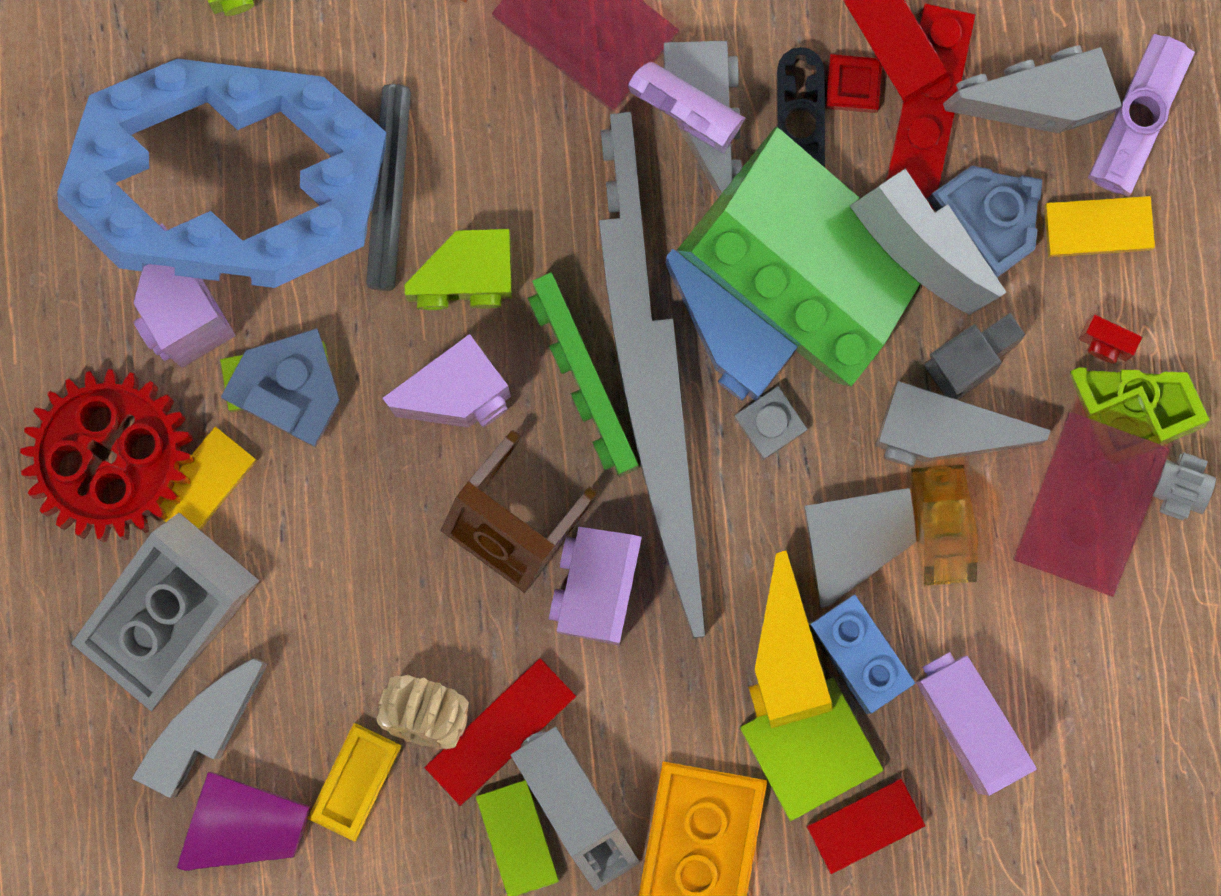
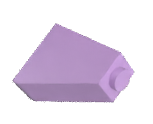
M951 652L922 667L927 676L916 681V684L977 794L990 796L1037 770L968 655L954 660Z

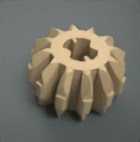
M410 675L390 677L378 703L377 723L383 730L388 731L390 735L400 737L405 742L416 743L421 747L428 746L436 750L442 748L450 749L456 747L459 737L463 735L468 718L469 702L463 695L458 694L455 689L442 686L441 683L428 681L424 677L421 679Z

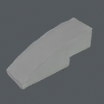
M906 169L850 205L868 232L894 261L927 289L968 315H971L1006 293L950 206L947 204L937 212H934Z
M253 658L225 674L198 694L169 723L150 747L132 779L169 798L177 797L199 753L212 759L221 758L268 664Z

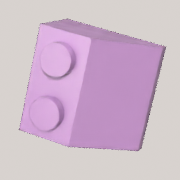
M469 334L383 397V400L395 417L469 428L477 421L482 427H485L508 410L505 401L511 397L506 382Z
M578 527L576 538L566 537L560 562V568L569 569L566 589L555 588L549 614V620L558 621L557 633L619 646L641 544V536Z

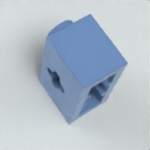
M856 595L849 597L809 624L812 635L866 714L873 713L916 684Z

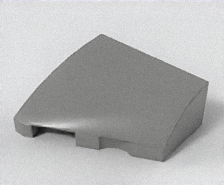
M910 488L804 506L820 608L832 605L836 600L916 542Z

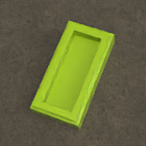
M526 780L476 796L507 896H518L559 882Z

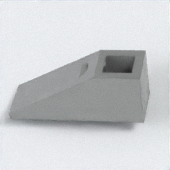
M727 41L664 43L663 65L665 70L730 108L729 88L738 87L739 78L738 56H728ZM730 108L740 114L739 108ZM673 118V120L675 121V123H676V125H677V127H678L677 120H676L675 118ZM679 128L719 198L742 169L741 159L731 160V144L725 154ZM740 129L734 139H740Z
M1080 45L1066 48L1051 55L1052 62L1036 67L1034 60H1027L1012 65L1004 70V77L988 81L986 74L965 79L956 84L958 91L943 103L945 111L1053 133H1061L1103 120L1121 108L1122 104L1102 48L1082 52Z

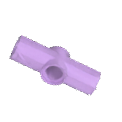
M1157 34L1151 36L1121 102L1122 107L1115 111L1113 123L1089 173L1088 179L1095 182L1098 186L1113 193L1125 196L1131 195L1157 135L1168 119L1171 104L1195 52L1189 49L1186 44L1169 36L1165 37ZM1139 103L1147 106L1153 114V124L1147 127L1135 124L1130 118V105Z

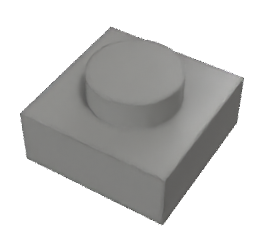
M778 386L734 415L735 420L762 460H765L808 430Z

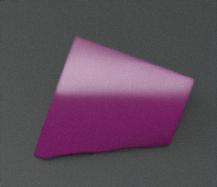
M208 772L184 841L177 868L190 871L293 858L297 852L312 806L213 772Z

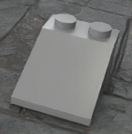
M178 513L149 535L71 644L146 708L153 711L229 622L258 584L259 580L182 514Z

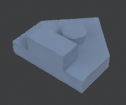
M970 166L927 198L936 212L947 204L950 206L997 278L1035 250L1037 237L1035 225L1038 201L1041 198L1042 179L1023 175L1018 178L993 173L992 169Z
M316 328L246 350L221 398L316 448L340 403L339 394L319 330Z

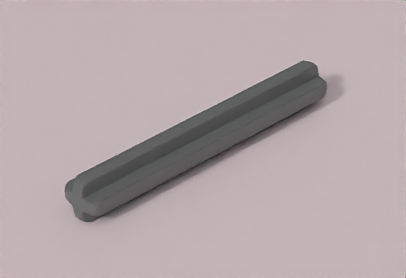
M400 84L384 85L381 96L379 126L386 131V149L383 163L380 165L378 185L372 208L366 278L368 288L378 291L393 290L396 282L411 98L409 87Z

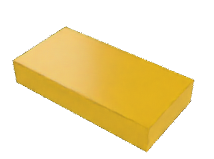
M1151 196L1055 202L1044 205L1048 258L1152 251L1155 249Z
M216 426L191 455L194 457V463L183 465L179 469L191 481L190 484H174L172 488L181 499L180 504L164 500L161 504L167 516L165 522L180 513L201 530L256 464L257 460Z
M354 722L307 819L356 842L403 745Z

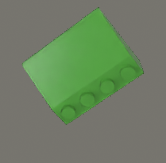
M774 127L676 250L798 346L796 351L832 382L851 387L885 345L920 285L916 279L891 258L851 209L850 205L861 198L778 127Z

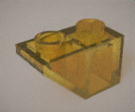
M937 465L933 467L911 468L917 552L924 586L977 582L978 531L964 465Z

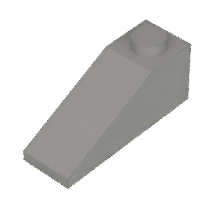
M898 381L893 387L875 446L886 450L884 454L885 459L901 465L914 467L916 460L929 462L1041 445L1048 440L1050 430Z

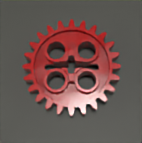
M113 369L107 370L103 383H99L97 377L91 371H87L85 387L82 388L77 386L71 379H66L65 384L68 395L61 398L58 394L49 391L47 395L54 407L50 411L34 408L33 412L43 421L40 428H24V432L35 440V446L21 448L20 454L34 460V464L21 470V475L27 479L38 480V483L29 489V496L33 499L47 497L39 511L47 517L60 511L56 520V526L66 530L76 520L75 535L82 539L87 537L92 527L95 528L96 537L101 542H107L111 528H115L116 533L124 541L128 540L130 533L129 525L133 523L144 533L149 532V524L146 517L152 513L165 521L167 516L161 504L164 500L180 504L181 499L172 488L174 484H190L191 481L179 471V466L194 463L193 456L180 451V447L193 441V437L188 432H176V429L186 421L185 416L181 412L167 414L175 402L168 394L154 401L158 387L152 381L147 382L138 391L139 378L131 372L125 377L122 385L119 382L117 373ZM100 408H109L111 411L109 425L99 432L90 431L89 419L91 415ZM129 416H134V423L123 431L125 420ZM144 435L154 436L155 448L153 453L144 459H134L132 455L134 442ZM102 448L112 450L117 455L112 464L108 461H102L98 457V453ZM71 452H80L82 456L80 469L71 476H62L60 472L62 459ZM92 479L90 490L86 495L81 496L80 489ZM116 479L124 480L126 484L124 497L115 504H105L103 491L106 485Z

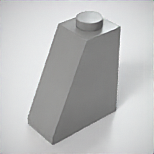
M557 727L548 732H538L531 735L522 743L519 750L511 754L512 759L570 856L595 891L640 864Z

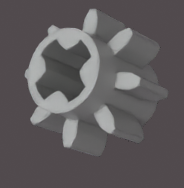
M1185 452L1183 455H1179L1177 463L1168 459L1163 460L1151 491V496L1163 500L1159 512L1180 520L1187 519L1190 510L1199 514L1204 513L1216 482V477L1204 473L1208 463L1207 460Z

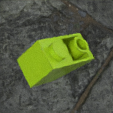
M509 229L456 230L404 284L407 301L417 302V309L419 310L448 309V301L470 300V308L475 309L501 307V299H512L511 236Z

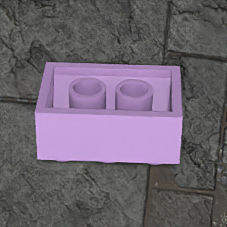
M163 223L159 225L164 231L168 230ZM153 264L144 266L134 299V305L141 317L133 321L148 348L153 349L157 356L160 355L164 362L171 358L183 368L236 336L203 279L175 276L174 267Z

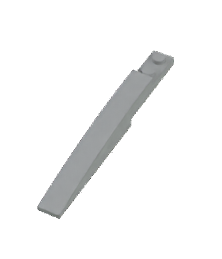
M631 112L610 114V129L601 130L603 161L614 160L616 181L606 182L608 212H619V218L599 220V229L616 353L635 446L665 557L692 638H704L705 631L673 319L652 321Z

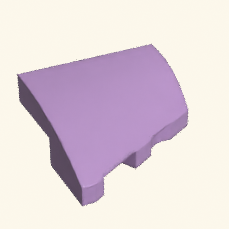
M648 62L639 68L628 84L632 94L675 118L680 129L725 154L745 120V117L654 62Z

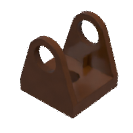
M512 430L456 496L440 531L523 593H526L587 511L598 492L589 486L547 539L483 492L522 437Z

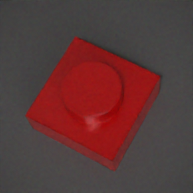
M1094 314L1086 321L1078 340L1089 344L1087 352L1094 357L1111 364H1116L1118 358L1126 362L1135 355L1142 336Z

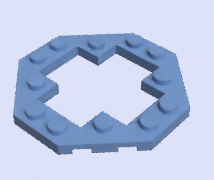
M175 59L89 95L57 191L58 209L119 269L143 271L144 266L153 264L174 267L175 276L219 281L221 273L249 276L251 278V285L276 288L364 247L368 219L373 208L378 185L380 165L383 163L386 149V131L325 77ZM204 103H209L237 130L282 112L331 156L300 171V188L319 205L318 207L243 241L212 211L164 231L116 183L149 169V152L131 136L132 134Z

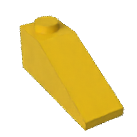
M786 550L776 553L754 669L758 684L748 686L756 716L767 715L771 729L833 711L832 701Z

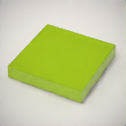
M833 677L825 680L832 701L833 711L772 729L768 716L764 715L739 727L789 821L802 816L884 771Z

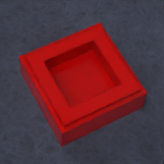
M830 54L825 109L877 113L882 65L878 58Z

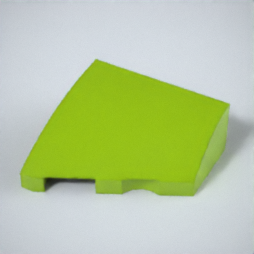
M1082 367L1070 371L1077 395L1109 469L1203 429L1210 421L1188 372L1164 371L1161 374L1142 373L1140 370L1121 369L1120 372L1087 371V368Z

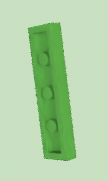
M552 272L533 280V288L536 294L528 297V301L539 326L541 327L549 323L557 342L549 345V348L561 374L571 371L579 390L571 393V397L582 421L586 422L593 419L601 438L592 441V444L604 470L614 467L619 478L638 470L635 456Z

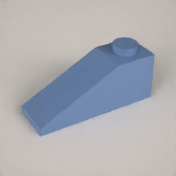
M672 249L666 257L665 265L715 370L722 375L718 383L741 401L747 395L757 401L794 355L798 346Z

